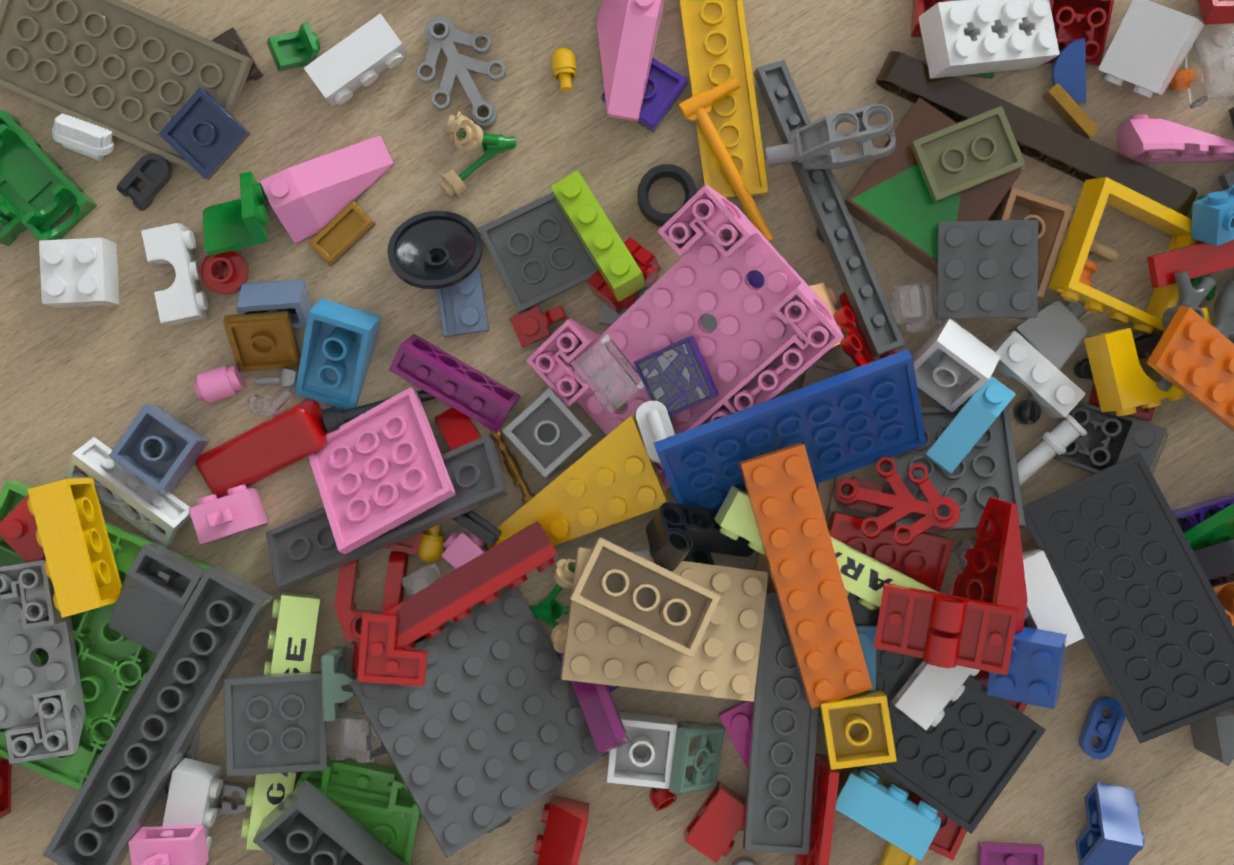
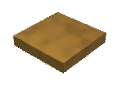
M289 311L225 315L223 323L239 371L299 367L301 354Z

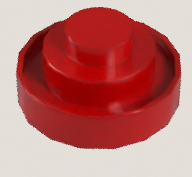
M234 251L212 256L206 255L200 264V276L203 284L217 294L231 295L241 290L242 284H245L248 280L249 269L247 263L240 254Z

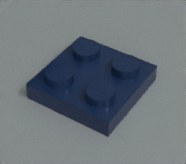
M201 87L198 88L159 133L204 179L208 180L213 177L251 134L209 92Z

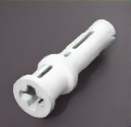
M1070 414L1051 432L1046 431L1042 437L1044 440L1017 463L1020 486L1056 454L1064 455L1067 452L1066 448L1080 435L1085 436L1088 434Z

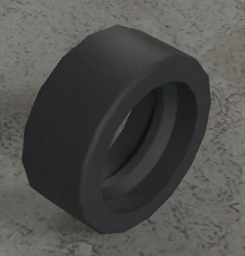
M661 164L651 168L642 177L638 186L637 203L640 211L649 222L658 226H663L681 208L676 212L666 214L656 211L651 206L648 195L651 185L656 180L673 178L683 186L685 201L682 207L697 192L694 180L685 169L674 164Z

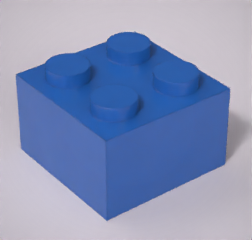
M1023 627V631L1015 632L1008 675L989 672L987 695L1054 709L1060 695L1067 634Z

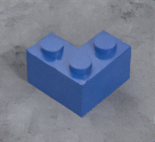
M1096 782L1084 797L1088 826L1076 840L1079 865H1129L1135 855L1143 849L1145 842L1144 833L1140 830V807L1136 803L1134 789Z

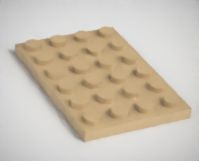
M577 547L572 590L592 549ZM638 555L654 563L652 557ZM682 561L675 570L671 571L721 596L694 658L686 656L570 600L560 679L754 702L769 572Z

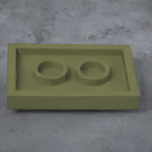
M1002 106L910 143L933 203L1018 170L1026 165Z

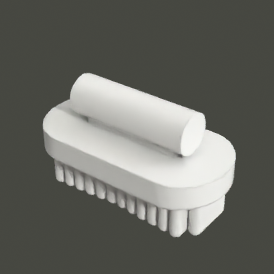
M64 113L54 119L52 137L56 142L61 143L63 148L98 161H102L105 155L114 151L112 131L89 122L87 123L86 121L83 122V120L76 119L75 117L72 118V116L65 115Z
M647 401L636 410L635 420L649 459L653 462L661 463L654 442L673 436L675 433L666 407L658 401Z

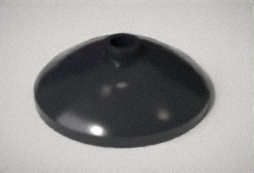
M430 211L413 216L403 222L392 234L387 252L393 272L402 281L417 288L441 289L463 281L474 272L480 263L483 245L478 229L467 218L447 211Z

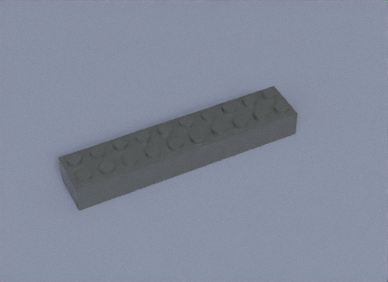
M219 565L206 569L43 856L59 865L122 864L129 852L128 842L145 824L169 782L172 771L181 761L224 685V678L229 677L274 596Z

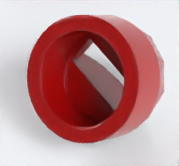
M653 787L650 790L649 797L656 811L667 808L677 800L676 794L669 792V789L658 788L657 790Z

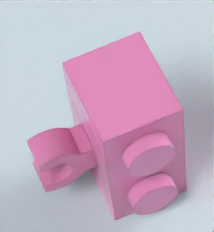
M244 484L228 489V496L217 499L216 494L198 499V506L188 510L200 545L269 523L258 489H247Z
M205 825L141 827L128 842L131 865H206L209 861Z

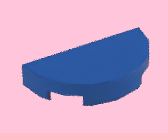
M1080 38L1069 42L1060 51V55L1054 59L1051 77L1053 85L1060 84L1075 102L1086 103L1085 38Z

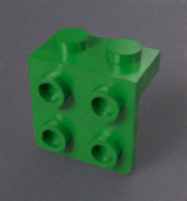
M252 171L239 174L241 199L209 206L203 210L204 250L207 255L212 256L268 242L267 223H269V216L265 203L268 198L261 183H257Z

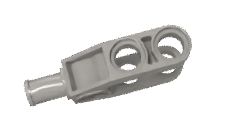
M874 104L824 116L795 130L796 138H794V142L766 147L769 166L772 168L777 165L798 161L799 164L802 163L804 170L838 169L888 157L896 148V136L892 130V112L886 105ZM876 114L884 115L888 119L885 125L873 127L869 125V120ZM843 122H850L854 125L852 132L839 135L836 133L837 126ZM884 135L888 136L891 140L885 148L879 149L872 144L874 138ZM856 143L859 146L858 151L854 155L846 156L841 153L843 145Z

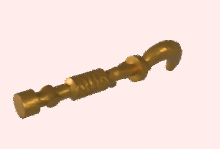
M502 431L494 432L490 436L493 442L496 441L504 457L503 462L512 479H515L514 486H520L521 493L524 496L521 498V501L526 504L536 494H531L515 456L511 455L507 444L503 440L505 436Z

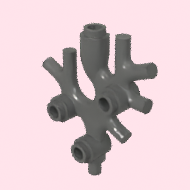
M1187 270L1174 274L1180 300L1177 307H1170L1163 313L1162 323L1165 329H1167L1180 306L1191 307L1205 319L1204 312L1199 306L1216 285L1213 278L1204 277L1194 289ZM1234 279L1230 280L1220 292L1213 308V327L1232 343H1234ZM1163 376L1157 383V387L1164 392L1169 391L1173 385Z

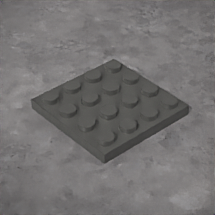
M1009 403L951 475L925 457V454L965 405H960L953 413L944 406L921 407L926 444L889 458L895 461L896 472L915 500L928 502L919 486L911 483L908 477V471L912 465L922 464L927 468L928 479L939 495L953 499L960 508V518L953 527L939 529L934 526L925 532L976 530L989 497H996L1017 504L1019 528H1023L1025 526ZM887 463L888 472L892 470V466ZM915 470L912 476L915 479H921L924 477V472ZM889 485L890 494L896 495ZM941 507L937 510V513L941 517H946L950 514V511L946 507ZM911 513L894 523V530L900 525L910 526L924 517V515ZM900 531L899 533H909V532H907V531Z

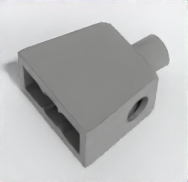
M1056 299L1040 307L1037 318H1024L1007 331H1016L1060 370L1088 332L1087 328L1079 321L1087 310L1084 309L1085 304L1081 302H1069L1065 306L1060 300Z

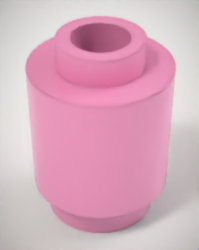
M224 365L197 374V381L193 383L197 397L200 400L204 399L209 404L238 394V390L244 389V381L236 365L231 367Z

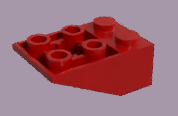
M1049 0L1059 53L1069 42L1085 38V64L1100 65L1114 0ZM1055 58L1051 59L1046 63H1053Z

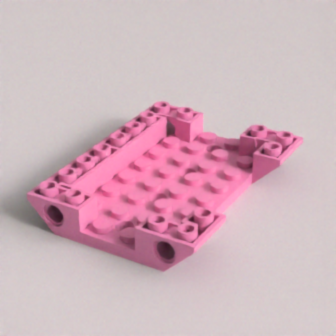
M706 184L657 231L679 256L684 255L602 335L569 318L526 361L567 407L577 402L603 432L608 435L633 413L635 415L640 405L651 401L634 361L693 335L720 395L670 416L669 418L676 435L773 399L844 336L825 303L736 205ZM757 270L763 274L764 285L762 287L755 288L749 284L748 274L750 271ZM703 314H711L715 317L717 321L715 330L709 331L702 326L701 318ZM615 396L623 397L626 400V411H619L615 408L613 403ZM654 462L666 491L670 488V484L662 464Z

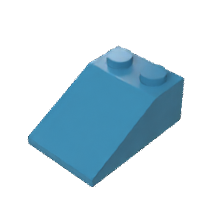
M321 298L308 312L295 394L344 410L357 407L375 349L381 316Z

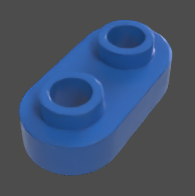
M1102 696L1091 704L1079 737V745L1085 754L1094 759L1107 758L1115 748L1126 717L1118 700L1109 696ZM1108 707V715L1102 717V709ZM1098 736V743L1091 746V739Z

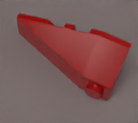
M989 497L976 528L978 538L974 548L967 550L965 559L968 562L963 574H958L956 577L952 596L1019 608L1015 631L1019 632L1023 631L1028 599L1017 504L996 497Z

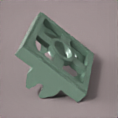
M335 646L321 657L322 719L324 721H336L348 708L347 700L355 695L349 683L355 680L353 676L358 673L350 672L352 663L346 662V646Z
M688 720L686 723L678 721L669 792L678 795L716 788L725 729L723 725L717 723L703 724ZM698 736L696 748L691 755H688L690 742ZM703 751V761L697 767V758ZM687 766H690L693 770L692 777L685 776Z

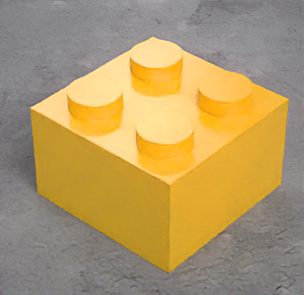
M882 690L858 693L837 701L820 703L827 758L831 770L897 761L887 696Z

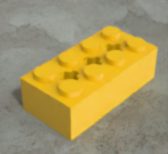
M93 477L68 478L27 489L29 494L27 500L28 508L36 520L38 528L36 538L44 550L46 558L45 572L52 580L55 591L53 601L56 609L60 611L61 617L116 603L122 589V584Z

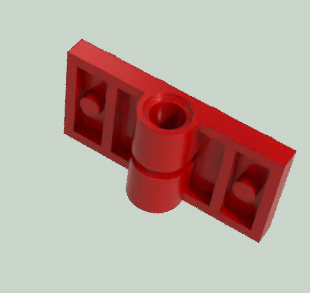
M884 583L873 648L923 658L924 662L937 667L955 668L958 665L1008 675L1019 608Z

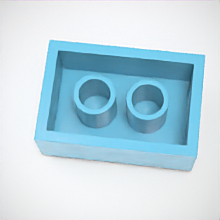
M865 766L861 770L856 767L839 794L835 809L919 861H922L940 827L941 817L936 814L938 810L925 801L920 800L919 804L907 797L909 793L894 783L889 787L880 782V775Z

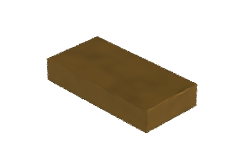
M1055 84L1042 95L1043 99L1074 133L1089 139L1099 131L1098 126L1060 84Z
M352 200L308 244L332 267L376 224Z

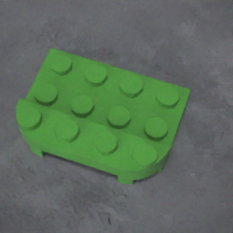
M327 756V770L303 772L295 789L307 780L406 865H411L421 812L397 769L337 756Z

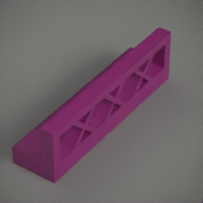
M416 334L410 336L400 345L389 368V371L496 433L502 428L509 412L521 397V395Z
M571 681L598 753L601 755L629 743L630 740L608 685Z

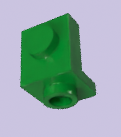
M308 22L302 23L296 32L272 36L267 40L268 48L278 72L306 66L316 59L320 51L319 38L315 32H312Z

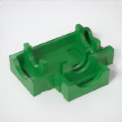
M1 110L0 223L3 226L0 227V243L7 246L11 245L17 239L16 237L27 229L39 241L61 240L97 204L83 193L84 190L62 170L63 168L48 152L41 148L38 141L20 126L21 123L13 115ZM75 206L72 214L62 224L53 229L52 227Z

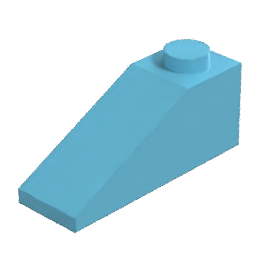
M991 376L973 394L928 450L925 457L951 475L1016 393Z

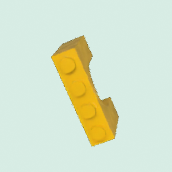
M1207 307L1201 308L1204 312L1205 320L1211 324ZM1131 328L1084 338L1102 413L1115 411L1116 416H1124L1136 413V407L1140 405L1142 409L1162 405L1161 399L1167 398V401H1175L1187 397L1175 385H1172L1167 392L1160 390L1157 387L1158 381L1155 382L1145 374L1138 360Z

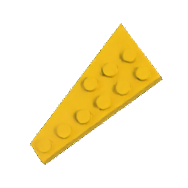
M634 413L497 528L501 530L502 534L494 546L537 520L540 522L553 546L658 509L663 503L670 502L655 464L647 455Z

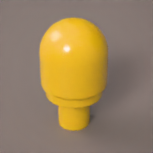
M561 47L552 54V74L556 80H559L560 91L570 92L573 89L572 79L576 77L577 72L576 58L570 49Z
M440 524L427 529V533L422 535L419 557L427 564H434L442 558L441 555L444 550L442 545L445 540H443L444 535L439 534Z

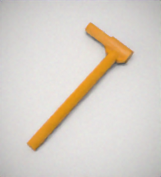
M733 77L709 91L704 90L679 103L678 108L685 120L693 122L697 120L749 220L769 242L774 238L708 115L715 101L740 89L736 77Z

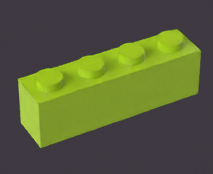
M577 170L551 185L550 187L557 204L617 301L620 302L645 287L642 271L580 172Z

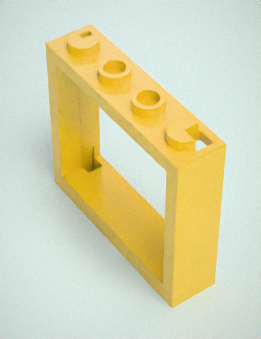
M1107 177L1085 180L1048 288L1061 293L1063 300L1085 304L1084 309L1087 311L1109 315L1108 320L1114 323L1132 325L1134 332H1142L1149 336L1152 332H1165L1166 329L1162 323V316L1166 309L1176 307L1179 298L1177 283L1154 288L1147 311L1144 312L1079 282L1106 204L1173 236L1168 251L1198 243L1199 240L1191 238L1192 219Z

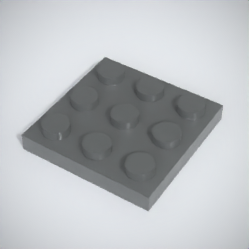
M553 192L478 228L519 314L586 282L598 270L557 204Z
M1038 220L949 221L937 223V319L1038 317Z
M321 671L229 676L224 678L227 777L327 770L326 721L322 719Z

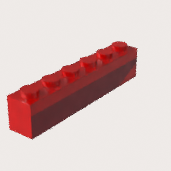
M537 520L382 613L383 615L398 616L395 649L412 650L416 647L413 641L423 635L427 640L444 630L442 624L452 618L455 623L464 619L472 613L469 609L471 606L478 602L485 606L500 596L497 591L509 585L513 589L528 580L525 575L526 573L535 568L538 572H541L555 563L553 557L558 555L540 522Z

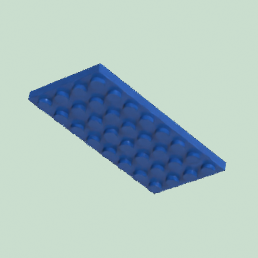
M909 350L900 351L654 442L656 452L677 504L719 510L732 486L747 493L738 462L798 443L805 445L815 484L873 464L883 457H892L925 445L926 438L913 357Z

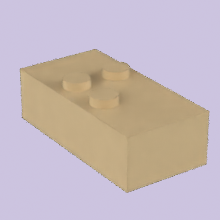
M599 537L568 599L686 656L694 658L721 596Z

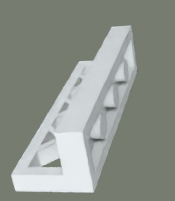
M93 437L73 452L66 476L68 478L93 477L99 501L156 543L168 548L172 544L177 530L191 518L188 505L170 492H158L109 457L112 450L97 438ZM79 468L86 472L88 477L79 472ZM106 488L112 492L113 496L107 492ZM130 505L137 510L138 514L132 510ZM156 525L165 530L166 533L164 534L160 530H158Z

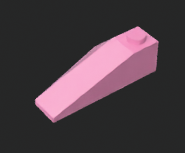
M602 0L597 19V32L608 117L635 122L639 121L664 10V0Z
M1146 114L1133 115L1129 117L1128 121L1117 127L1118 153L1141 164L1234 162V141L1164 119H1149V115Z
M381 135L289 167L261 180L260 183L275 214L294 244H298L317 235L352 200L354 201L364 190H368L394 165V162Z

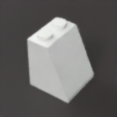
M1132 0L1098 70L1106 73L1104 80L1122 86L1124 80L1136 85L1133 89L1134 92L1149 98L1152 97L1154 92L1163 95L1202 31L1204 24L1195 17L1155 2Z

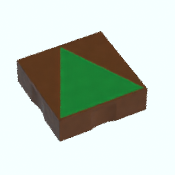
M919 97L894 130L896 136L894 152L888 157L874 160L845 199V203L850 215L874 232L894 241L905 254L937 275V223L949 221H988L1023 170L1020 168L933 203L910 143L957 123ZM890 138L885 143L884 148L889 145L891 141Z

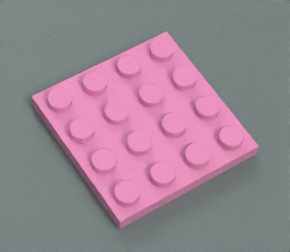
M413 387L404 390L340 426V429L327 433L328 444L322 450L308 456L337 549L344 555L456 495L418 392Z

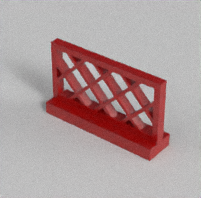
M815 753L808 855L795 854L794 865H829L840 773L839 769L831 770L827 755Z

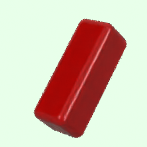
M307 398L201 454L196 459V467L212 494H216L217 498L228 496L227 490L244 484L248 487L322 450L328 444L326 436L328 432L323 421L322 409L318 401Z

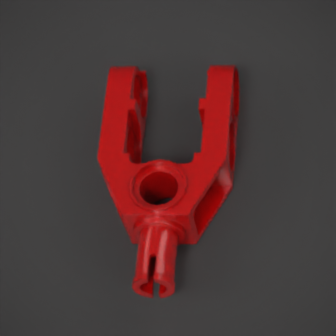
M391 551L382 612L358 610L356 603H353L356 580L360 578V572H357L359 559L339 568L334 607L346 641H352L351 643L354 644L350 672L358 673L361 639L360 620L363 614H382L401 603L404 599L408 553Z

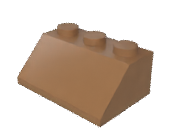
M1012 187L997 206L993 221L1038 220V298L1041 299L1044 296L1073 207Z

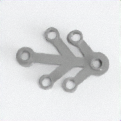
M445 16L431 18L424 30L425 37L430 44L425 61L417 68V75L423 83L429 84L434 82L437 77L435 67L443 49L448 60L439 90L432 94L431 100L434 107L440 111H445L451 106L450 96L457 76L473 106L471 116L474 123L484 129L492 127L497 120L496 109L492 103L483 100L468 70L489 76L492 81L499 82L506 76L505 66L499 60H493L489 63L459 54L454 45L456 43L474 48L476 53L484 55L492 47L489 36L485 33L472 35L455 30L453 22ZM437 27H444L445 32L442 35H436L434 33ZM481 39L487 41V45L484 48L476 46L477 42ZM496 66L502 69L501 74L497 76L491 74L492 68ZM426 68L432 69V74L429 77L422 76V71ZM441 95L447 97V101L443 105L436 103V99ZM482 108L488 109V116L484 118L479 117V110Z

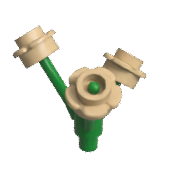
M461 111L456 116L450 115L445 128V133L450 134L449 140L452 142L455 140V146L460 151H472L482 144L484 155L459 175L452 169L446 174L441 173L442 181L439 185L448 197L452 198L455 195L459 199L462 198L461 194L467 190L463 180L486 161L495 157L496 153H504L506 149H515V137L484 133L480 126L474 124L470 118L463 116Z
M561 559L556 563L557 569L554 571L556 586L543 601L529 607L535 617L548 623L553 628L551 640L554 643V649L559 653L564 652L568 622L558 624L555 619H559L562 614H568L570 606H561V603L555 600L562 588L572 589L576 562L572 559L567 561Z

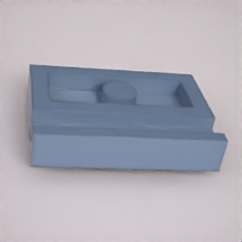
M479 268L475 269L463 281L450 287L437 289L444 337L489 331L481 271Z

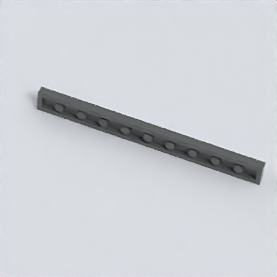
M782 60L757 67L753 74L783 144L794 142V138H796L795 130L810 124L811 121L786 62ZM798 161L791 162L872 356L876 357L901 348L905 345L904 339L832 170H804L802 163L799 164Z

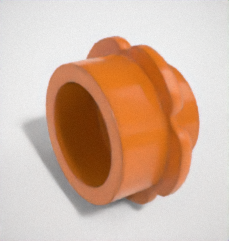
M1194 68L1177 70L1169 83L1170 90L1191 88V82L1197 80V77L1194 78Z

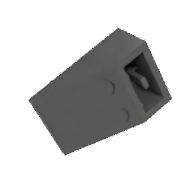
M1080 401L1070 411L1069 414L1088 434L1085 436L1080 435L1066 448L1067 452L1064 455L1056 454L1053 459L1094 474L1137 453H1141L1153 475L1168 438L1167 429L1131 417L1116 416L1115 412L1102 413L1101 408Z
M158 543L143 545L126 575L108 627L158 654L206 570Z

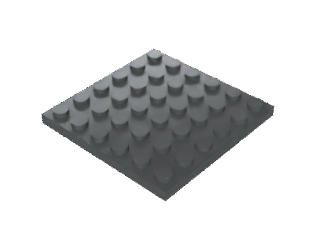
M518 587L510 589L487 605L472 611L470 615L457 623L453 622L446 626L442 632L428 640L424 639L415 644L416 647L412 650L428 651L425 686L357 682V679L349 683L447 858L610 752L608 751L601 755L598 753L573 684L569 680L560 679L562 663Z

